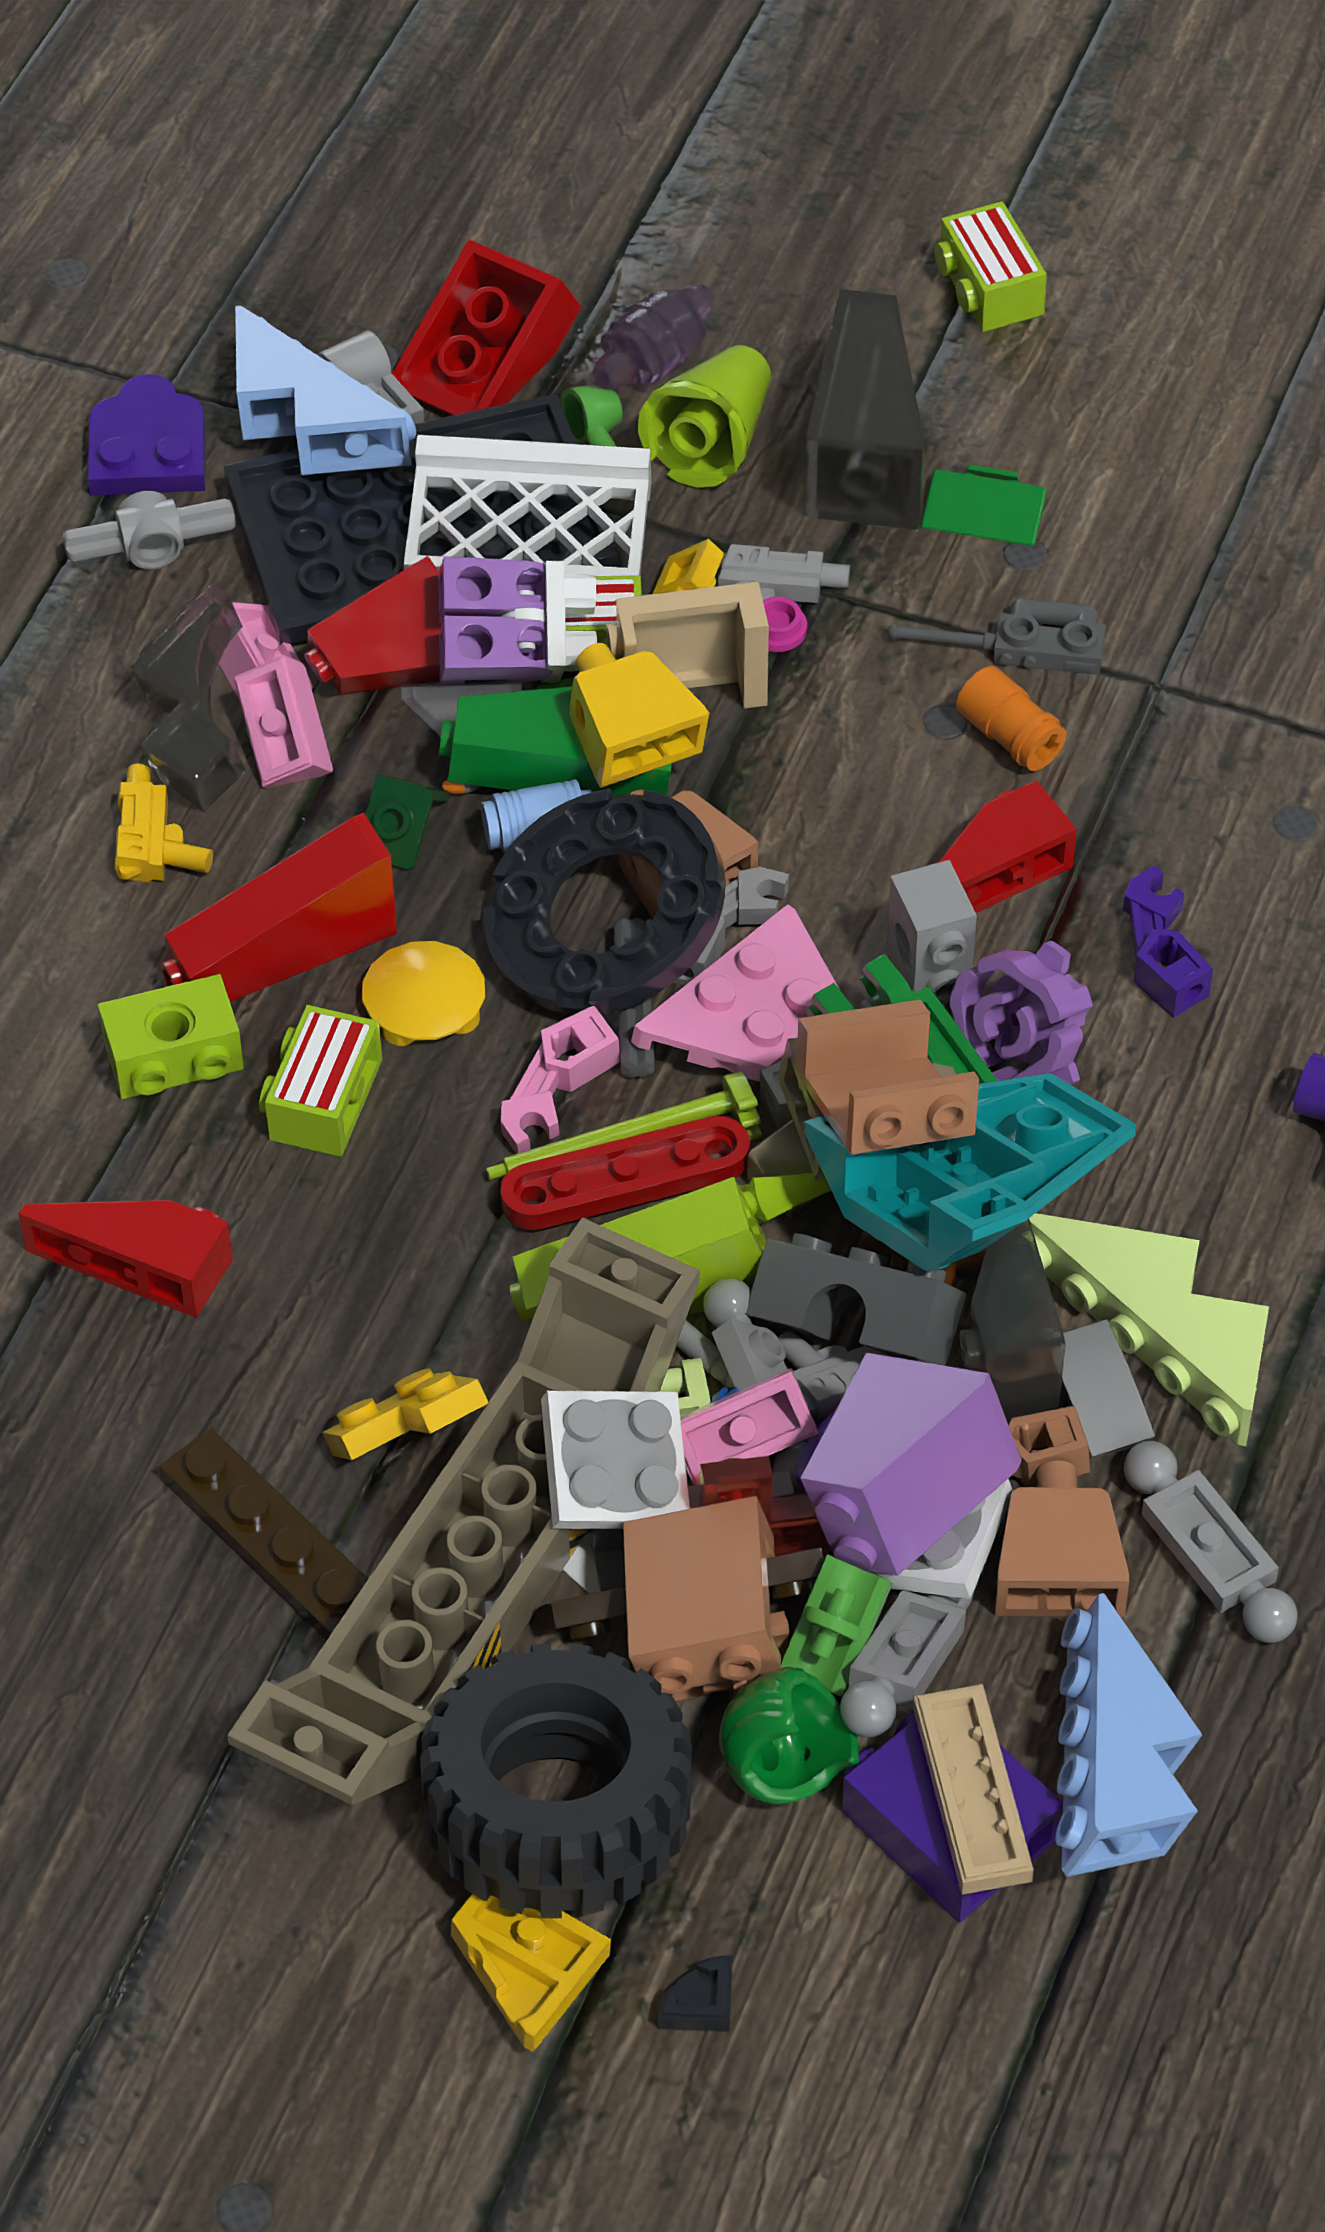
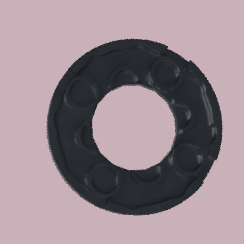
M611 789L584 794L562 803L539 817L507 849L493 873L497 883L491 897L490 906L484 907V934L491 956L506 979L525 998L539 1006L565 1014H576L591 1006H595L600 1014L634 1007L661 992L681 977L697 962L711 940L719 923L725 900L726 879L722 858L715 842L699 818L682 803L669 796L645 789L643 795H614ZM627 854L641 857L657 869L662 880V887L657 896L658 909L653 920L649 919L645 922L647 927L633 941L619 948L613 945L610 948L611 951L596 953L590 949L569 950L556 940L550 926L551 906L561 885L579 867L598 857Z

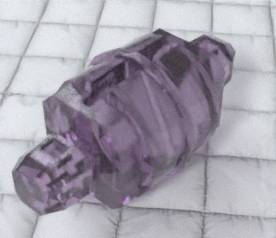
M705 285L686 286L683 289L652 291L639 301L627 306L623 314L601 336L600 344L605 353L597 360L592 373L598 386L604 389L620 388L625 384L652 383L653 381H659L668 372L678 369L684 359L696 349L699 342L706 336L707 329L702 320L709 314L714 302L709 289Z

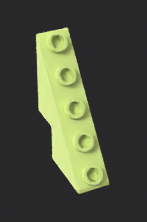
M1038 1213L1025 1221L1024 1236L1016 1242L1017 1252L1026 1266L1035 1272H1043L1062 1289L1067 1301L1079 1312H1088L1098 1322L1107 1319L1121 1350L1128 1354L1134 1353L1155 1372L1157 1379L1167 1391L1174 1395L1183 1396L1200 1411L1206 1424L1216 1434L1222 1437L1228 1436L1237 1445L1246 1446L1254 1397L1257 1390L1256 1384L1269 1306L1191 1294L1199 1240Z

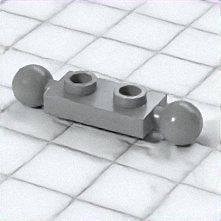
M725 1278L709 1287L704 1296L703 1308L709 1322L717 1327L712 1332V1335L734 1387L737 1386L740 1391L787 1370L783 1361L786 1355L784 1347L777 1336L767 1328L752 1325V1317L745 1314L752 1291L750 1287L738 1279ZM809 1438L778 1451L774 1460L773 1473L789 1471L794 1495H806L796 1481L794 1468L797 1456Z
M1145 1441L1135 1445L1125 1458L1124 1474L1132 1488L1140 1493L1152 1495L1143 1501L1142 1516L1220 1613L1242 1602L1244 1604L1242 1614L1244 1626L1251 1636L1266 1643H1275L1287 1638L1293 1632L1297 1623L1298 1613L1296 1605L1285 1592L1276 1588H1266L1276 1582L1279 1567L1199 1470L1178 1481L1176 1478L1177 1461L1173 1452L1167 1446L1156 1441Z
M905 1590L901 1591L850 1667L849 1687L842 1697L840 1714L844 1724L851 1732L862 1737L878 1736L892 1725L896 1715V1705L913 1710L914 1696L924 1694L963 1634L966 1609L972 1601L973 1594L971 1599L921 1592L918 1595Z

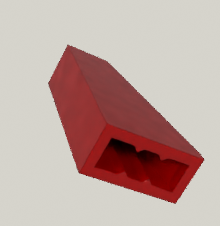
M364 813L350 818L164 934L168 960L162 962L160 967L167 987L221 974L229 1001L232 1002L397 934L391 855Z

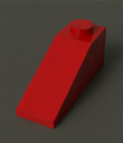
M1035 780L1016 790L1004 791L992 801L984 804L939 862L950 860L975 913H978L1073 868L1077 828L1038 781Z
M172 1200L24 1204L18 1213L25 1251L195 1318L198 1317L233 1261L228 1222L222 1220L208 1209L201 1207L190 1208Z

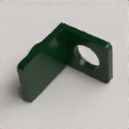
M376 775L365 816L389 851L392 865L404 869H413L415 867L433 800L448 802L449 792L398 777Z

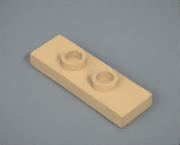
M983 1684L914 1696L913 1710L962 1895L1032 1882L1033 1867Z

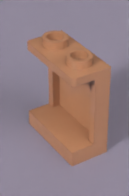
M757 1496L623 1522L629 1658L636 1672L642 1668L661 1683V1693L674 1694L686 1691L691 1687L717 1682L749 1680L757 1675L781 1669L780 1653L771 1632L766 1559L775 1557L774 1536Z

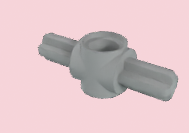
M141 491L127 497L121 503L119 509L115 510L116 521L67 530L63 534V541L68 559L74 562L123 552L126 562L132 561L136 566L143 569H159L176 560L180 552L184 550V539L232 530L236 522L233 506L230 500L227 499L176 508L173 498L167 500L161 493Z

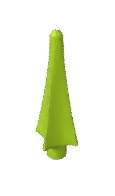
M813 1173L755 1177L751 1179L749 1184L739 1185L759 1224L832 1191L826 1178L815 1180Z

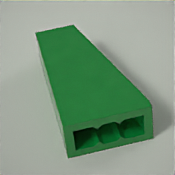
M572 687L458 697L455 721L443 720L439 756L451 757L448 782L515 791L517 789L557 782H570L576 779L581 791L590 789L591 792L611 789L614 795H625L636 790L645 789L667 795L672 763L600 787L570 719L569 707Z

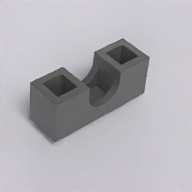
M797 1233L794 1234L791 1244L767 1238L750 1294L746 1315L773 1327L793 1330L797 1333L830 1341L840 1311L849 1302L862 1297L866 1309V1318L859 1341L860 1344L887 1356L895 1355L902 1359L946 1366L967 1294L944 1283L946 1271L939 1269L926 1272L911 1261L908 1262L906 1272L887 1268L888 1257L851 1247L848 1258L830 1254L831 1243Z

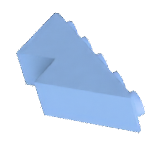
M235 306L236 387L243 440L296 435L302 475L411 465L409 442L415 439L416 428L412 418L404 409L388 402L373 392L368 386L362 385L339 370L333 363L325 361L305 348L299 341L291 339L268 324L262 317L256 316L242 306Z
M1102 1593L1096 1597L1087 1611L1075 1608L1070 1613L1061 1636V1645L1067 1648V1666L1060 1682V1693L1066 1696V1714L1062 1720L1058 1736L1059 1743L1065 1745L1064 1765L1057 1783V1791L1063 1795V1815L1056 1832V1844L1062 1847V1871L1066 1877L1164 1856L1198 1812L1173 1774L1200 1739L1202 1733L1110 1601Z

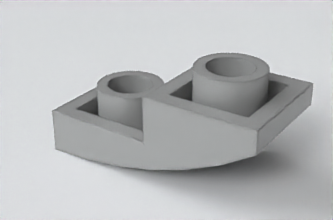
M1107 1319L1044 1339L1043 1343L1064 1403L1069 1402L1070 1406H1075L1089 1445V1461L1154 1439L1155 1435L1140 1394Z

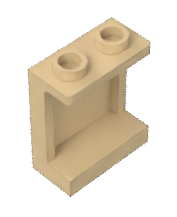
M759 581L616 599V624L606 625L607 646L616 660L642 651L652 652L687 688L738 682L744 709L767 706L769 625Z

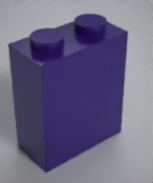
M913 1710L898 1725L893 1738L877 1751L872 1748L866 1749L859 1754L858 1764L847 1767L844 1773L842 1812L956 1921L961 1923L1001 1888L963 1895L961 1893ZM1000 1745L1031 1862H1033L1056 1842L1057 1828L1063 1815V1802Z

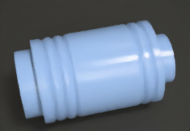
M574 779L570 782H557L517 789L516 791L502 792L501 794H492L490 801L481 802L482 822L489 850L500 849L502 854H505L515 839L539 817L568 800L591 793V790L581 791L578 781Z

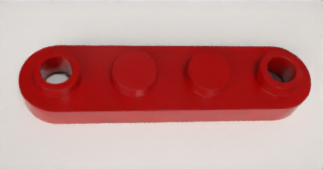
M711 1116L524 1163L511 1169L502 1180V1211L508 1221L515 1226L527 1230H539L704 1188L732 1177L737 1178L748 1166V1154L750 1152L749 1134L742 1124L732 1118ZM714 1154L724 1155V1157L712 1159L709 1156ZM529 1201L541 1202L539 1204H526Z

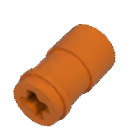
M996 666L984 667L976 672L965 683L956 700V709L960 715L988 739L995 740L1006 749L1018 765L1024 766L1031 771L1040 770L1050 764L1065 744L1067 732L1061 726L1059 719L1052 713L1041 709L1030 699L1028 693Z

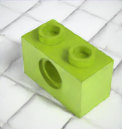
M221 974L98 1004L103 1040L121 1100L138 1095L156 1094L166 1088L203 1079H217L227 1073L244 1069L240 1033Z

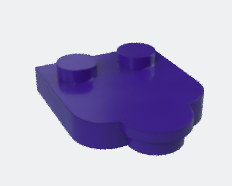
M145 374L133 377L125 382L119 391V396L106 398L93 407L89 422L88 482L90 496L134 494L141 491H155L158 493L205 491L206 427L204 410L197 399L186 394L175 393L172 383L162 376Z

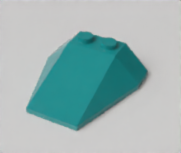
M1051 1073L979 1084L975 1135L851 1155L824 1115L805 1121V1135L843 1216L926 1272L946 1268L952 1262L978 1253L1003 1237L1135 1136L1136 1131L1135 1123Z

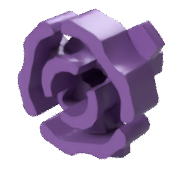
M1053 941L1044 943L1036 954L1029 951L1007 949L983 957L979 960L978 966L962 971L958 975L950 996V1007L954 1015V1022L987 1067L992 1069L999 1066L1003 1062L1002 1059L1009 1060L1012 1058L1030 1064V1067L1026 1070L1007 1066L992 1072L998 1081L1051 1073L1072 1086L1080 1080L1074 1058L1083 1041V1032L1080 1026L1085 1025V1016L1093 1005L1087 986L1079 984L1070 974H1066L1071 954ZM995 970L1006 973L992 987L991 993L984 996L986 982L994 974ZM990 1040H996L995 1050L991 1047Z

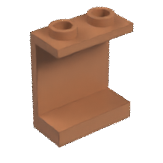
M921 1000L798 1018L796 1075L851 1155L975 1135L979 1077L975 1072L943 1077L939 1074L927 1057L930 1011Z

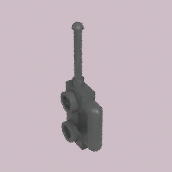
M1019 598L1011 604L1009 614L1000 613L997 633L985 632V635L898 626V623H893L888 628V635L893 640H896V637L983 647V650L995 651L994 664L1100 675L1106 624L1097 623L1098 613L1090 605ZM1039 624L1065 626V627H1064V628L1046 627V626H1039Z

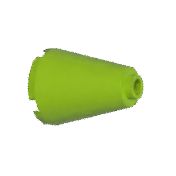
M735 345L659 386L649 395L639 412L638 434L643 448L650 449L651 460L653 461L657 456L670 469L666 475L676 482L700 488L718 486L737 472L746 457L771 382V370L765 358L750 347Z

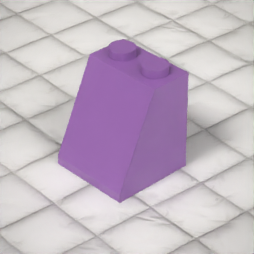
M866 1353L804 1470L801 1480L834 1558L867 1572L876 1571L898 1576L1017 1471L1022 1460L989 1373Z

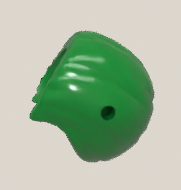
M783 1667L761 1675L744 1686L731 1699L725 1709L718 1735L719 1748L733 1780L745 1793L754 1799L770 1804H788L806 1799L826 1787L841 1770L859 1763L860 1743L856 1734L851 1732L844 1724L840 1714V1704L837 1703L835 1697L821 1684L818 1678L805 1672L802 1668Z

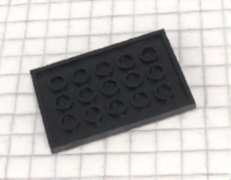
M557 393L416 423V437L409 442L411 465L302 475L298 449L223 465L225 482L280 645L282 643L292 644L308 640V629L404 570L416 472L415 451L417 435L576 444ZM427 488L426 500L439 513L461 498L454 489ZM493 492L482 501L499 516L520 500L513 493ZM551 495L540 503L556 520L578 505L570 496ZM470 508L450 522L465 539L488 524L473 508ZM531 511L508 526L524 543L546 528ZM425 515L423 524L429 521V519ZM586 515L567 529L582 546L604 532L589 515ZM439 530L420 544L419 555L442 557L456 546ZM499 534L476 549L487 559H502L514 551ZM557 537L535 552L544 563L546 561H563L573 554ZM615 541L593 556L604 567L621 568L620 552Z

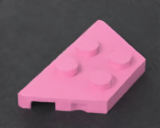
M787 904L634 1026L631 1042L637 1047L649 1051L653 1041L689 1051L688 1062L709 1068L721 1067L730 1070L732 1073L742 1071L747 1079L760 1082V1070L781 1062L787 1039L798 1036V1018L808 1017L806 1011L808 1007L814 1004L811 1000L813 994L832 983H835L837 987L838 985L796 910Z

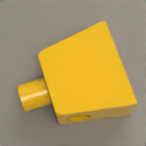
M595 643L586 647L578 655L576 666L580 673L573 681L569 713L594 777L600 787L702 753L709 712L654 653L642 651L616 660L606 644Z

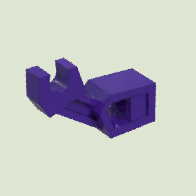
M1154 865L1130 880L1124 895L1123 911L1130 915L1136 959L1133 982L1174 1018L1210 996L1213 969L1178 930H1167L1183 909L1184 893L1177 887L1171 893L1164 896L1154 894V892L1162 889L1164 873ZM1157 962H1168L1169 966L1163 968Z

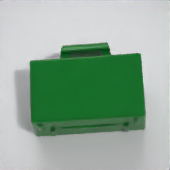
M973 464L968 467L967 474L935 469L921 527L1034 546L1046 502L1047 489L1042 486L1018 483V472Z

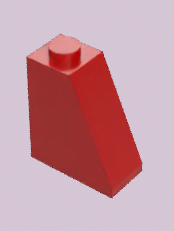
M429 556L419 560L308 629L309 651L304 656L309 667L322 684L330 680L339 694L344 695L440 681L439 571Z

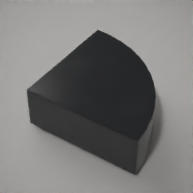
M733 1955L704 1959L697 1963L696 1968L683 1975L672 1987L670 1986L664 1993L660 2003L658 2029L730 2032Z

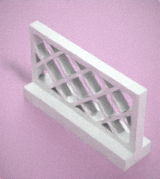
M417 435L415 451L416 472L404 570L426 557L425 555H419L420 544L440 530L456 546L443 556L484 558L476 549L499 534L514 549V551L502 559L544 563L535 552L557 537L573 553L563 560L564 573H576L587 576L641 574L648 501H650L652 482L650 449ZM427 488L454 489L461 498L439 513L426 500ZM493 492L513 493L520 501L497 516L482 500ZM551 495L570 496L578 505L556 520L540 503ZM609 499L635 500L634 510L616 523L599 506ZM470 508H473L488 524L465 539L450 522ZM531 511L546 528L524 543L508 526ZM424 515L429 519L425 524H423ZM586 515H589L604 532L582 546L567 529ZM632 528L630 539L625 533ZM615 541L629 555L628 568L604 567L593 556ZM429 556L439 571L443 556Z

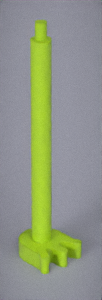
M738 1071L722 1077L724 1089L722 1092L504 1157L503 1163L486 1168L489 1180L505 1176L511 1169L524 1163L731 1112L733 1119L742 1124L747 1130L750 1141L762 1137L758 1125L761 1124V1120L755 1108L758 1102L744 1073Z

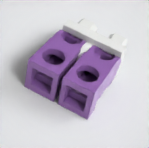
M443 556L438 573L439 626H441L439 632L440 685H464L465 680H509L515 682L541 680V682L559 683L564 671H580L576 666V659L586 647L597 643L596 631H565V614L594 613L596 608L595 577L576 573H564V561H546L544 564L525 560Z

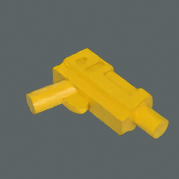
M144 764L129 766L127 768L126 782L120 783L118 797L121 823L116 831L115 870L119 878L148 883L151 880L164 881L165 864L208 873L213 861V850L184 844L181 827L174 823L167 825L168 796L166 785H153L150 782L151 770L148 766Z

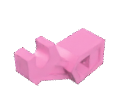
M591 1006L541 1030L542 1044L511 1099L502 1101V1134L516 1154L531 1150L530 1139L523 1131L528 1126H541L546 1131L550 1140L559 1135L558 1119L552 1098L556 1088L572 1092L620 1063L619 1039L595 1006ZM573 1048L578 1053L575 1056H569L567 1061L557 1060L561 1054Z

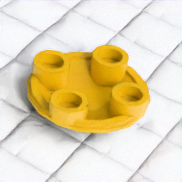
M437 941L409 942L389 949L371 964L362 982L363 1005L371 1020L379 1021L382 1036L390 1044L405 1046L415 1040H437L454 1033L466 1034L473 1031L480 1022V1009L485 1000V977L476 961L458 947Z

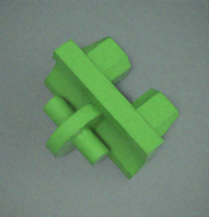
M827 1555L781 1663V1668H802L805 1672L818 1678L821 1684L831 1693L843 1697L849 1687L850 1667L870 1639L893 1583Z

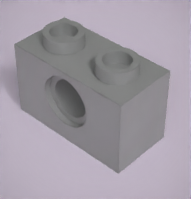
M950 860L890 876L887 956L907 981L911 991L915 990L918 992L929 986L941 1004L950 1002V996L960 972L973 968L977 915Z

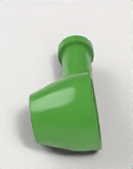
M577 386L564 390L560 403L576 444L588 443V445L616 447L608 432L622 421V406L618 395L613 390L591 386Z

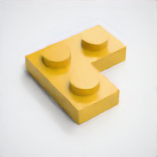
M428 1368L398 1381L394 1385L398 1393L378 1404H375L373 1398H369L343 1409L337 1414L340 1423L322 1433L333 1456L353 1460L409 1430L431 1434L488 1404V1400L478 1379L452 1375L451 1371L433 1375L432 1370Z

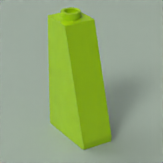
M734 1177L600 1225L700 1270V1281L687 1315L704 1312L703 1301L707 1290L712 1284L721 1279H738L747 1284L752 1290L767 1240ZM568 1237L513 1256L519 1282L510 1285V1292L522 1322L533 1320L549 1277V1265Z

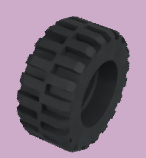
M551 1643L531 1645L530 1653L515 1655L512 1649L491 1658V1666L483 1669L479 1664L458 1679V1690L451 1687L443 1693L435 1704L434 1716L426 1722L422 1735L420 1761L425 1832L430 1846L438 1851L439 1863L453 1878L458 1880L464 1876V1888L480 1899L487 1901L492 1895L499 1899L500 1908L521 1915L524 1908L541 1910L542 1918H562V1911L580 1909L581 1916L603 1911L604 1902L615 1899L618 1904H621L641 1893V1881L644 1880L648 1884L657 1881L669 1868V1857L672 1858L680 1852L686 1838L687 1822L690 1820L692 1745L689 1729L682 1723L683 1713L675 1699L666 1692L661 1694V1683L642 1668L636 1673L630 1670V1661L611 1652H608L605 1658L593 1655L590 1646L571 1644L570 1650H552ZM546 1758L580 1760L600 1768L614 1779L596 1793L580 1799L562 1802L531 1799L513 1792L499 1782L503 1776L523 1764Z

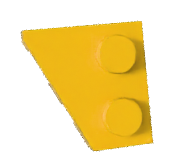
M472 1894L453 1917L451 1924V1936L523 2047L531 2052L535 2051L610 1955V1938L562 1911V1918H542L541 1910L524 1908L521 1915L500 1908L499 1899L492 1895L487 1901H484Z

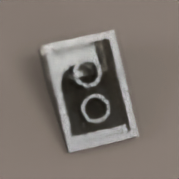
M1027 1219L987 1247L971 1301L969 1329L960 1330V1346L965 1366L958 1368L989 1373L1008 1425L1012 1418L1059 1409L1066 1348L1065 1338L1030 1219Z

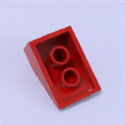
M468 239L392 375L415 400L449 416L507 404L555 355L582 306L560 278Z

